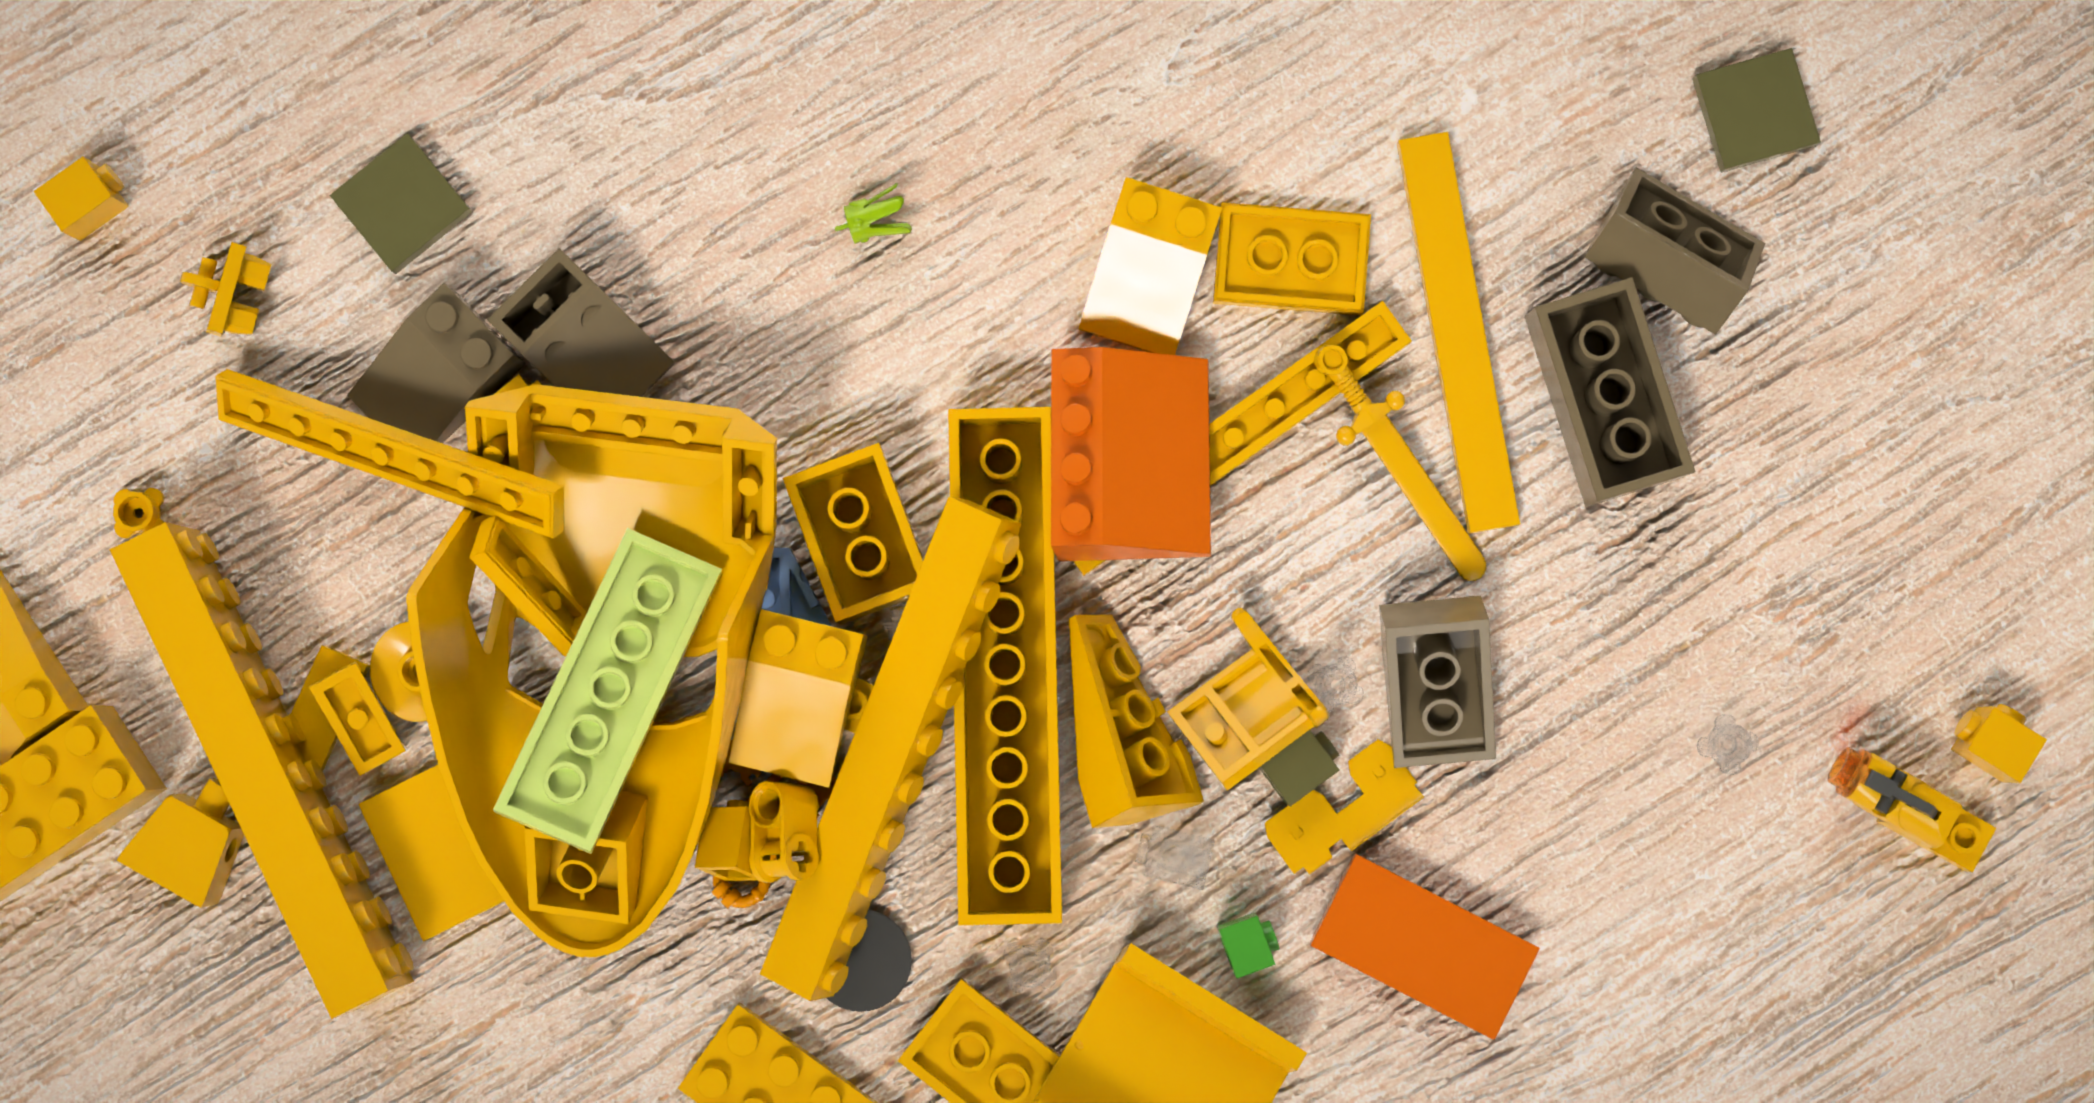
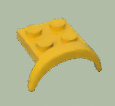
M1241 607L1233 611L1231 618L1251 650L1167 711L1173 722L1227 791L1311 728L1319 727L1329 718V712L1325 705L1296 673L1251 615Z

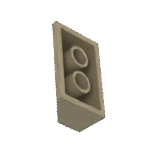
M1636 167L1597 230L1585 258L1593 262L1601 272L1607 275L1617 276L1622 280L1633 277L1635 287L1645 298L1654 302H1661L1681 314L1683 319L1695 327H1703L1716 335L1748 292L1765 243Z

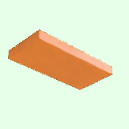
M1355 853L1309 942L1310 946L1493 1040H1495L1540 949Z

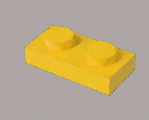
M356 661L309 686L359 776L406 751Z

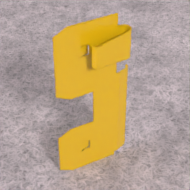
M1377 739L1348 761L1350 776L1364 794L1340 812H1335L1324 795L1312 790L1291 807L1286 806L1265 822L1267 838L1293 874L1304 868L1310 875L1332 859L1329 848L1341 839L1350 851H1353L1425 797L1416 788L1415 784L1417 782L1406 767L1394 768L1392 747Z

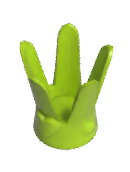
M895 183L869 200L861 199L849 202V205L844 206L847 223L836 226L835 231L849 228L855 244L859 242L865 243L874 236L911 233L912 227L907 223L871 224L901 209L904 204L902 196H895L871 204L895 189L898 183Z

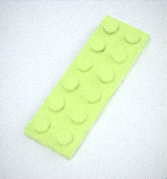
M627 528L493 808L495 813L592 854L722 575L721 568Z

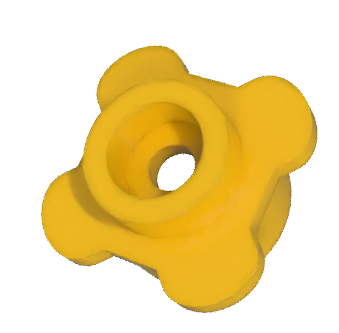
M148 488L145 492H132L128 489L118 491L113 499L115 504L113 516L116 522L114 530L116 534L121 538L129 539L134 534H142L164 523L161 519L160 509L165 500L163 493L156 488ZM141 508L143 510V516L137 518L135 512L137 509Z

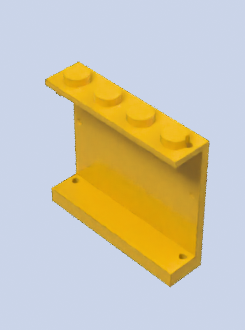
M1130 943L1122 949L1032 1103H1272L1288 1073L1298 1070L1307 1052Z

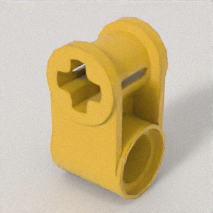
M764 781L753 789L749 800L751 816L749 865L757 880L764 883H772L778 881L783 876H788L790 879L800 881L809 879L814 875L819 861L817 848L819 804L818 797L810 786ZM776 855V860H764V856ZM803 856L804 860L792 861V857Z

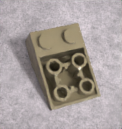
M560 248L487 319L555 387L642 397L675 364Z

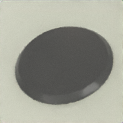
M873 910L867 911L865 916L867 920L866 931L860 942L853 947L846 966H848L849 971L844 985L834 996L827 998L838 1007L850 1011H871L890 1003L904 988L911 971V949L904 932L892 919Z

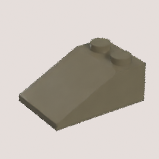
M443 283L407 317L347 396L368 418L444 443L466 422L465 406L468 401L493 395L526 363L455 290Z
M1481 596L1379 605L1382 655L1394 768L1496 759L1490 625Z

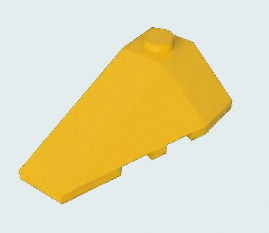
M0 570V763L2 765L87 708L88 705Z
M1112 614L1074 615L1069 618L1078 781L1092 828L1131 825L1203 803L1204 799L1190 753L1182 739L1176 742L1172 739L1160 717L1166 711L1159 698L1151 701L1138 676L1140 675L1141 666Z

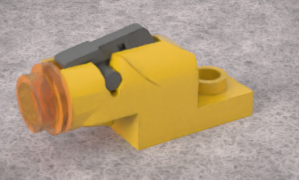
M1846 747L1836 758L1829 771L1827 781L1836 786V793L1877 817L1876 822L1965 872L1973 873L1996 830V827L1962 809L1963 806L1959 802L1865 749L1856 751Z

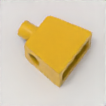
M209 777L197 800L186 794L169 795L125 847L116 861L200 908L215 906L222 897L244 833L239 823L224 815L230 804L218 779Z

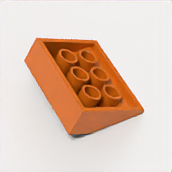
M1107 347L1051 349V547L1059 562L1211 557L1208 359Z

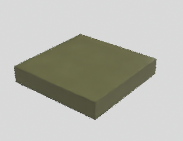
M1792 48L1699 73L1692 78L1721 173L1816 147L1821 143Z
M408 133L329 195L394 274L400 272L473 213L471 208Z

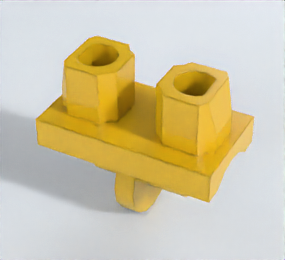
M231 242L220 281L213 279L217 261L202 257L198 275L182 272L180 282L194 287L189 306L204 309L209 292L216 293L206 333L220 337L223 331L241 335H252L259 309L233 302L232 297L236 283L264 291L272 264L254 255L245 253L247 246Z

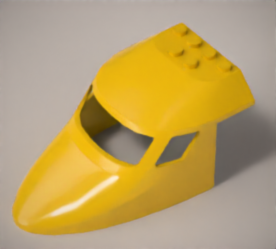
M534 384L468 401L465 406L468 453L564 485V531L554 539L505 521L502 522L586 612H588L627 528L722 569V575L683 658L700 657L717 650L716 687L712 703L705 712L673 722L652 723L592 854L493 811L543 703L513 687L508 679L516 618H522L531 625L533 623L495 585V595L482 647L468 608V599L476 564L469 557L481 521L491 516L464 507L407 592L406 602L412 650L420 694L435 754L459 825L478 864L511 912L537 937L567 954L578 957H598L624 948L647 931L676 892L710 814L726 762L740 705L748 658L771 572L777 529V438L738 408Z

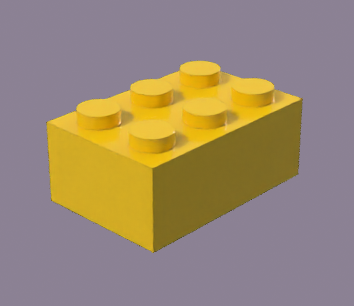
M879 442L782 478L836 623L842 625L908 600L924 559L885 453Z

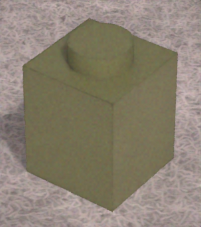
M1309 730L1260 766L1259 769L1285 805L1291 807L1339 771L1333 760L1340 755L1322 731L1314 736L1311 730Z

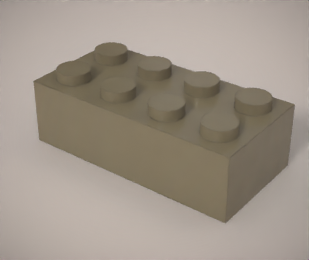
M1633 277L1536 306L1524 316L1585 507L1681 479L1695 472Z

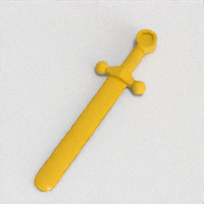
M1325 345L1319 348L1314 356L1316 369L1320 373L1331 377L1355 413L1350 426H1342L1338 429L1336 433L1337 441L1344 446L1351 445L1355 441L1356 435L1362 432L1459 575L1468 581L1480 579L1486 571L1485 558L1386 415L1391 410L1397 411L1404 406V395L1399 391H1392L1386 396L1384 402L1372 403L1347 367L1348 356L1345 350L1337 345Z

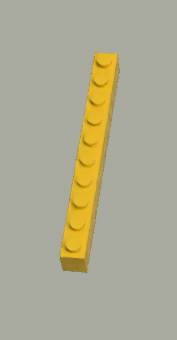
M950 496L947 499L817 828L818 867L814 875L809 879L796 881L760 971V975L809 1001L834 996L847 979L849 969L846 964L853 947L860 942L866 931L867 920L865 916L871 901L877 897L886 880L884 868L890 853L899 846L904 836L905 826L902 823L909 806L916 801L922 791L924 784L922 773L928 758L937 751L942 741L943 730L941 726L946 713L960 696L962 689L960 678L967 661L973 658L981 642L979 631L985 615L993 609L999 598L1000 585L998 583L1005 565L1013 560L1019 548L1020 539L1018 533L1022 523L970 500Z

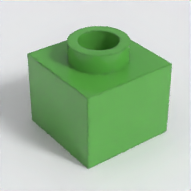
M1251 913L1216 926L1236 978L1276 965L1271 952L1277 951L1280 948L1269 920L1260 923L1258 915Z

